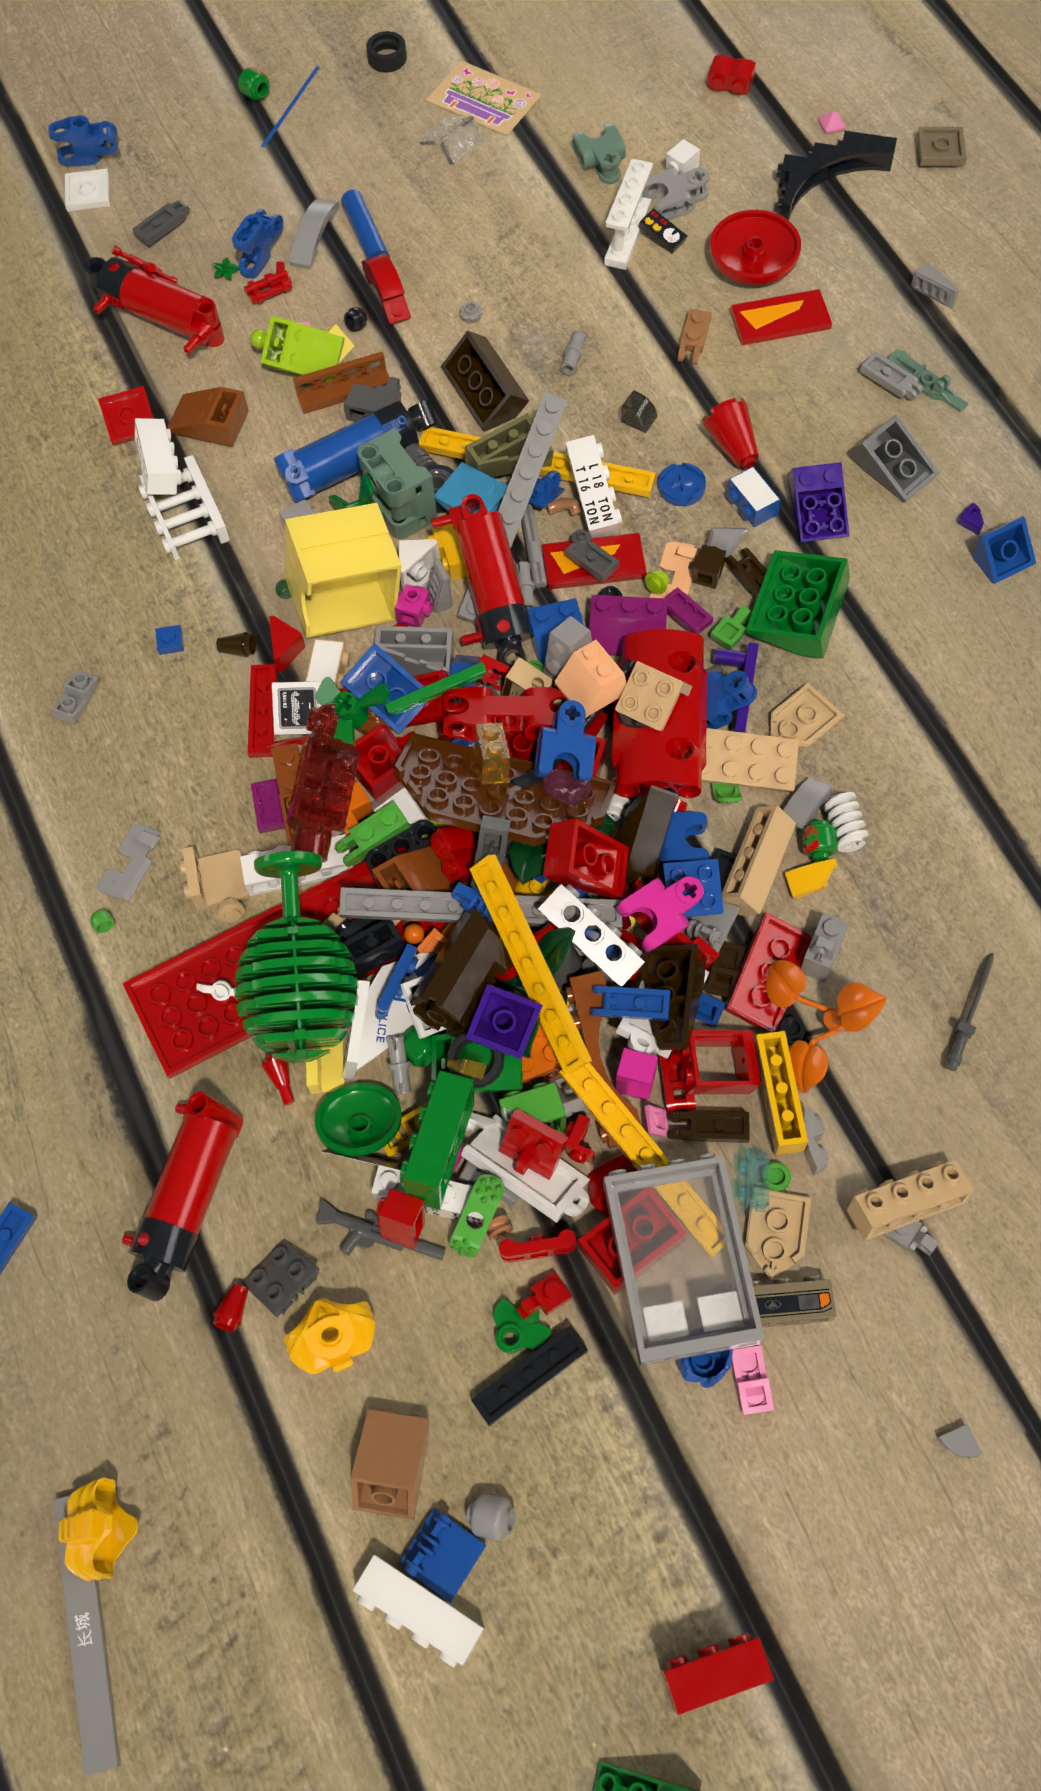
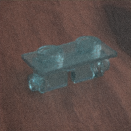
M751 1148L747 1149L746 1158H740L739 1173L740 1176H745V1186L740 1185L739 1203L744 1204V1214H747L749 1207H754L756 1212H765L766 1207L769 1206V1184H758V1180L769 1181L770 1159L767 1158V1154L764 1152H757L755 1156H751Z

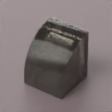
M633 390L622 405L621 422L647 433L657 418V411L646 396Z

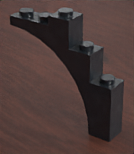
M845 130L843 140L838 139L837 145L815 142L813 152L809 151L807 157L785 154L783 164H778L776 177L780 178L779 188H782L781 194L784 195V197H779L777 211H781V216L789 221L793 209L805 194L820 183L838 175L870 170L890 172L897 138Z

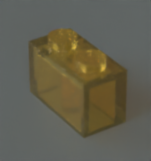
M475 724L474 752L481 784L508 783L510 754L503 724Z

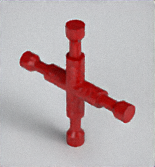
M116 245L113 247L111 254L126 259L127 262L139 266L149 273L175 284L177 283L178 278L163 273L154 263L146 262L133 254L129 255Z

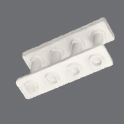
M631 159L606 220V227L615 229V234L605 256L604 265L624 270L628 266L642 231L638 227L639 222L649 213L652 199L643 197V191L653 169V163L636 159Z
M193 455L184 458L187 468L183 469L184 472H181V483L186 481L194 483L191 490L155 502L153 495L146 493L143 475L139 476L142 485L138 486L143 500L148 498L149 503H146L149 514L151 518L156 516L157 520L153 521L159 535L164 534L165 538L162 539L167 554L172 552L175 560L180 559L176 547L205 536L217 535L221 544L230 541L224 521ZM196 499V501L201 499L200 507L163 520L161 511ZM203 516L204 518L209 517L208 525L171 538L168 529Z

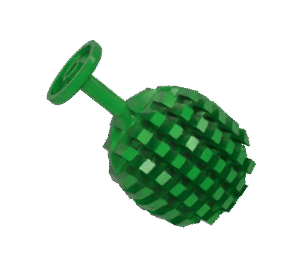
M304 851L271 853L254 860V870L257 874L264 877L281 878L283 918L265 924L263 926L266 927L265 929H259L253 934L246 944L248 949L242 952L238 961L240 968L236 970L234 979L235 983L239 984L238 987L234 988L235 1000L240 1001V1004L236 1005L238 1016L244 1017L246 1020L242 1021V1026L246 1033L255 1036V1038H252L253 1042L264 1052L295 1050V1052L272 1054V1058L290 1063L311 1062L330 1053V1049L307 1051V1049L333 1048L340 1044L347 1034V1031L343 1030L352 1025L355 1013H351L355 1006H358L359 998L353 994V992H357L359 984L358 979L352 976L357 971L354 962L348 959L351 957V954L346 945L340 942V937L329 926L319 925L321 923L319 920L300 916L298 877L313 874L322 867V857L319 854Z

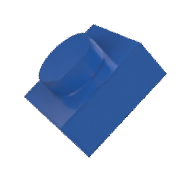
M180 625L155 629L159 655L184 651L183 633Z

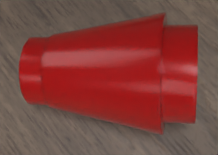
M239 1284L231 1285V1288L213 1314L215 1317L213 1324L216 1327L228 1332H235L237 1326H241L249 1291L246 1287Z

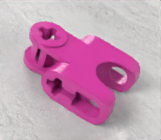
M684 877L667 889L661 880L657 878L621 901L616 909L622 917L642 912L651 918L653 923L652 932L641 942V946L648 953L691 925L683 913L691 909L702 898L704 889L702 883L694 877ZM683 891H691L692 894L684 896L682 893Z

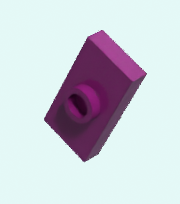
M678 587L665 597L668 598L667 614L688 632L700 634L713 623L714 617Z
M277 779L252 783L251 790L259 834L285 829Z

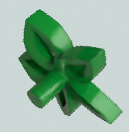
M228 258L223 259L222 264L212 263L213 267L217 270L214 278L224 275L226 280L231 281L232 274L239 271V267L235 264H230Z

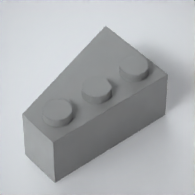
M572 616L552 630L549 635L543 673L554 681L552 685L554 689H558L555 685V680L573 652L592 642L591 631Z
M376 626L375 644L412 676L439 670H445L448 676L450 675L455 647L453 628Z

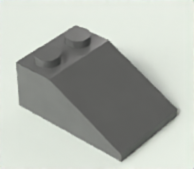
M897 415L883 423L850 451L864 472L903 503L908 501L939 474L938 470Z

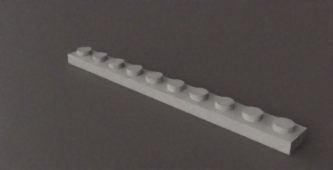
M546 391L543 394L498 510L502 514L510 548L568 402ZM469 584L457 617L478 626L476 618L478 615Z
M341 887L339 916L340 918L458 923L466 910L461 907V903L452 898V892ZM515 895L529 926L545 927L551 923L536 909L547 897ZM578 898L585 906L590 903L601 913L598 919L606 926L611 923L618 930H621L622 916L616 908L622 900ZM570 905L565 908L564 917L569 922L575 921L579 916V912L575 906ZM589 925L586 929L598 928L595 925Z

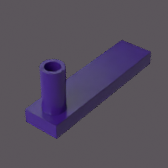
M749 642L747 652L716 648L714 663L743 667L749 682L753 684L759 644ZM750 704L738 709L734 732H746Z

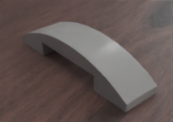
M317 198L310 204L300 222L289 260L291 266L306 269L312 268L318 255L317 245L328 220L333 221L339 208V202Z

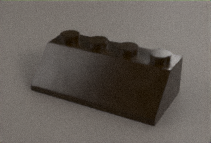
M467 330L440 366L483 431H488L515 419L529 402V399L485 336Z

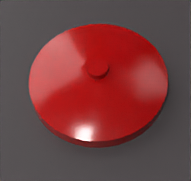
M743 210L725 217L716 225L710 238V257L715 267L732 280L745 284H767L785 277L795 268L800 257L801 238L795 226L779 214L766 210Z

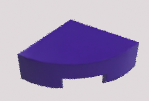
M972 502L961 515L957 524L979 535L984 524L980 508Z

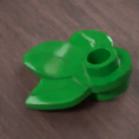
M503 1298L496 1306L493 1317L498 1328L495 1334L497 1347L504 1353L513 1354L522 1348L536 1349L544 1344L550 1337L552 1330L543 1324H538L540 1311L537 1310L523 1320L517 1311L521 1303L514 1308L508 1300ZM508 1333H513L516 1336V1341L512 1344L505 1341V1336Z

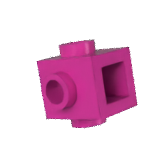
M405 584L402 593H398V601L395 606L397 622H403L412 627H421L425 617L430 616L433 609L429 590L421 586Z

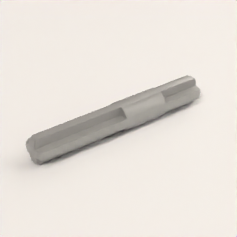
M528 503L522 518L533 582L535 583V588L539 589L547 586V579L533 506Z

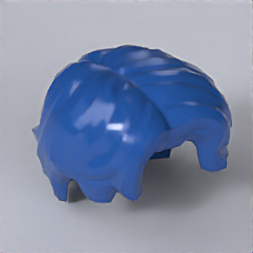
M703 1327L691 1331L686 1337L718 1332L720 1330L704 1332ZM733 1349L678 1359L683 1379L688 1382H700L704 1388L715 1386L731 1368Z

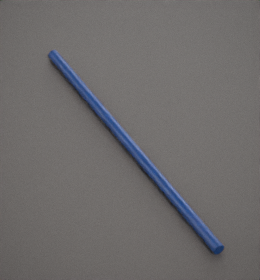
M319 66L315 67L261 147L265 148L319 70Z

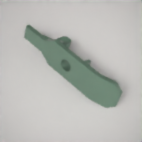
M895 350L887 358L914 375L918 379V383L923 387L922 393L929 398L944 401L959 412L968 406V403L958 397L949 387L951 379L948 375L939 378L927 370L925 364L921 366L903 350Z

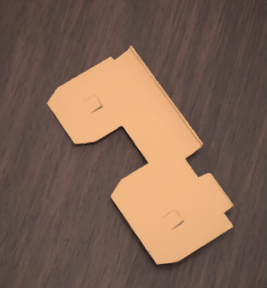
M679 542L666 543L660 567L665 570L675 571L672 584H668V588L663 594L651 592L649 598H665L677 587L688 595L693 579V570L689 569L688 566L690 562L695 561L698 551L697 548H694L695 545Z

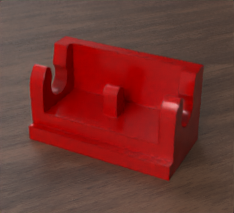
M483 654L479 663L483 662L487 676L476 680V682L482 684L483 687L484 685L488 686L491 684L495 690L503 691V687L497 685V680L500 679V676L506 678L511 668Z

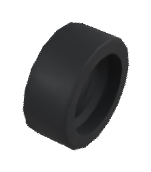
M383 31L374 34L368 39L366 44L368 62L373 69L380 72H393L400 69L406 63V44L400 34ZM383 49L396 50L395 52L386 55L377 53Z
M466 1032L459 1035L452 1042L448 1050L447 1064L452 1074L474 1079V1088L488 1086L500 1076L504 1068V1054L490 1049L493 1055V1063L490 1070L478 1077L465 1074L459 1064V1055L466 1045L473 1043L466 1039L468 1033Z

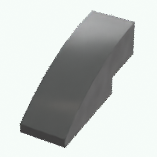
M483 815L474 865L487 855L495 854L503 869L511 820ZM472 876L471 888H478Z

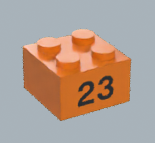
M541 1022L531 1047L530 1058L522 1057L523 1090H518L520 1092L528 1090L538 1083L548 1082L550 1079L559 1077L560 1074L558 1072L562 1070Z

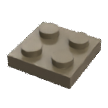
M963 127L918 128L920 166H965L966 150Z

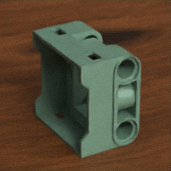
M393 428L361 444L357 454L361 471L364 475L368 474L373 485V496L371 499L374 503H378L388 531L394 538L403 540L431 525V519L437 517L432 475L426 467H420L414 463L400 445L401 435L396 428ZM421 485L422 491L416 494L415 488Z

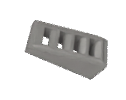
M930 263L924 264L914 272L912 288L950 309L955 307L959 289Z
M440 560L434 561L427 588L430 593V600L433 602L432 610L434 613L442 612L453 606L449 576Z

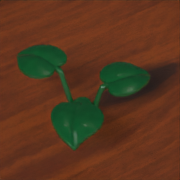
M607 814L604 823L593 828L608 835L615 828L616 824ZM514 842L511 846V866L522 885L533 878L543 875L548 843L531 846Z
M571 928L550 930L538 941L537 944L552 975L562 965L576 930ZM519 975L508 981H500L493 977L496 981L493 985L494 987L513 993V990H517L527 994L524 987L516 985ZM560 992L565 1001V1004L567 1005L566 994ZM540 1014L523 1057L530 1058L531 1047L539 1028Z

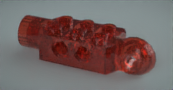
M335 702L326 703L319 708H311L306 730L311 731L312 736L306 740L301 748L286 823L294 829L290 851L319 854L322 857V863L328 860L332 837L339 836L345 829L360 757V751L353 744L333 738L339 720V713L335 712Z

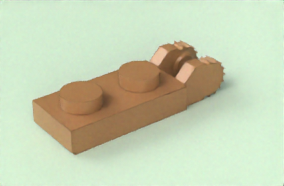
M689 309L680 341L678 361L683 362L686 351L693 352L692 364H698L700 353L702 354L708 334L712 312Z

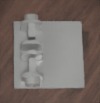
M723 902L724 912L720 915L686 917L691 925L682 932L692 941L700 936L719 953L741 908Z

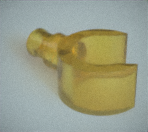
M449 1059L447 1061V1068L454 1069V1071L461 1075L483 1080L487 1065L468 1059Z

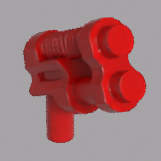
M282 261L276 263V274L268 273L264 275L263 279L256 282L253 280L249 281L247 286H244L247 296L249 295L252 304L257 303L258 305L264 303L265 299H269L282 292L287 293L292 291L291 288H293L291 277H289L288 271L285 270V263ZM267 287L269 288V289H267V290H265V291H261V292H260V290H262V289H264V288H267Z

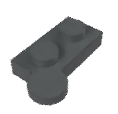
M580 529L575 531L572 535V544L565 549V556L598 580L604 582L619 568V560L591 542L592 537L587 530Z

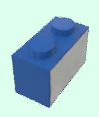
M753 466L729 478L726 491L727 498L732 504L737 506L743 519L748 520L753 527L778 515L781 499Z

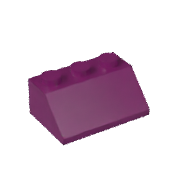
M592 595L589 628L592 641L597 640L609 656L622 655L623 638L625 635L649 629H666L668 598Z

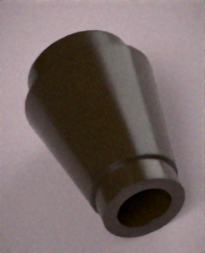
M243 632L218 638L216 647L219 653L249 657V655H253L256 651V640L253 634Z

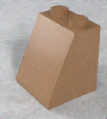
M385 1409L367 1410L351 1474L353 1510L415 1519L429 1439V1419L422 1418L416 1414H395Z

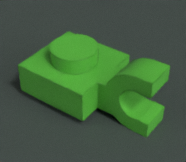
M742 605L732 619L725 615L711 632L710 638L728 650H732L746 634L745 626L750 620L748 616L751 610Z

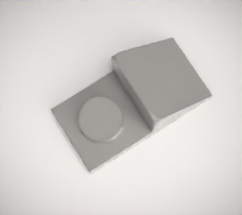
M561 1076L549 1080V1084H556L566 1114V1120L589 1112Z

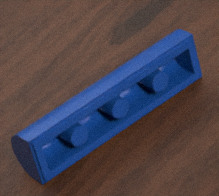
M352 189L345 192L341 198V205L365 259L383 253L387 254L390 258L360 191Z

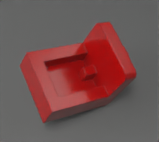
M579 1114L576 1122L571 1120L566 1130L565 1136L568 1137L565 1150L569 1154L568 1157L580 1164H585L586 1161L592 1164L595 1152L581 1146L590 1128V1118Z

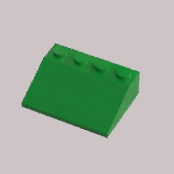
M774 550L748 622L746 633L797 655L824 659L850 580L848 559Z

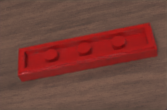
M276 664L251 665L247 752L249 758L273 757L271 748L274 747L266 748L265 746L275 742L272 683L277 682Z

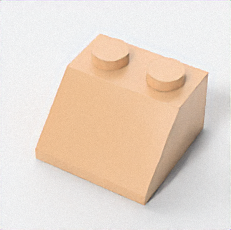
M594 640L573 652L556 678L555 685L567 700H575L583 705L586 718L620 698L626 686L624 672L600 643Z

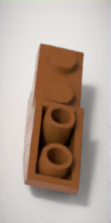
M294 743L271 748L288 846L300 844L304 840L315 841L307 788H301V758L298 744Z

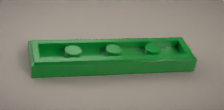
M483 662L386 703L385 706L388 713L394 717L440 697L450 689H457L486 677L487 671Z

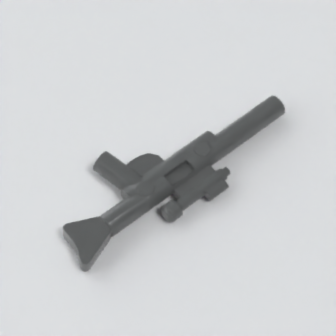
M324 1200L319 1202L320 1208L316 1218L318 1225L335 1223L349 1228L350 1234L339 1249L347 1256L351 1254L355 1246L370 1248L375 1242L402 1251L404 1247L441 1261L445 1255L446 1249L418 1240L415 1249H411L381 1238L380 1226L377 1225L379 1215L373 1211L368 1210L365 1213V1219L375 1220L374 1224L337 1212Z

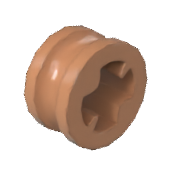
M501 1215L492 1219L487 1230L490 1232L488 1236L490 1241L497 1240L513 1230V1226L507 1223V1215Z

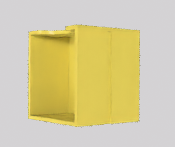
M378 503L285 519L284 577L306 638L395 621V606L398 601L402 565L392 539L389 536Z

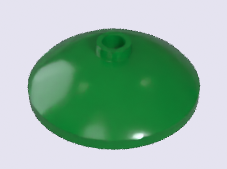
M372 1083L349 1084L333 1091L321 1102L315 1115L316 1132L323 1145L335 1153L346 1156H362L382 1149L397 1135L402 1122L400 1103L395 1095L388 1089Z

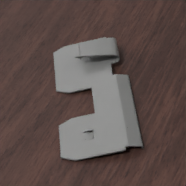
M142 824L133 825L118 849L122 855L132 858L123 873L114 869L106 870L96 886L97 889L104 894L117 899L123 898L129 902L153 862L146 858L149 850L153 851L161 838L158 836L160 831Z

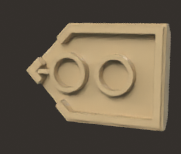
M807 682L771 712V736L798 739V748H808L842 720L845 715Z
M753 1187L745 1247L768 1278L773 1280L805 1256L812 1197Z

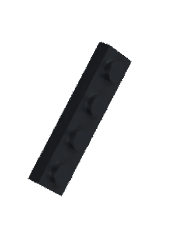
M569 1325L472 1398L471 1401L490 1427L588 1353V1349Z

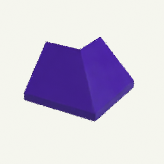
M487 984L466 1039L522 1060L543 1005Z

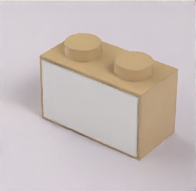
M314 639L305 682L322 681L325 677H330L338 688L344 689L340 681L346 676L344 674L345 667H349L351 659L350 652L346 650L345 642Z

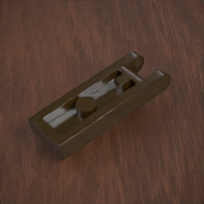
M744 548L741 550L743 559L737 561L730 555L725 558V562L757 599L767 569L748 548Z

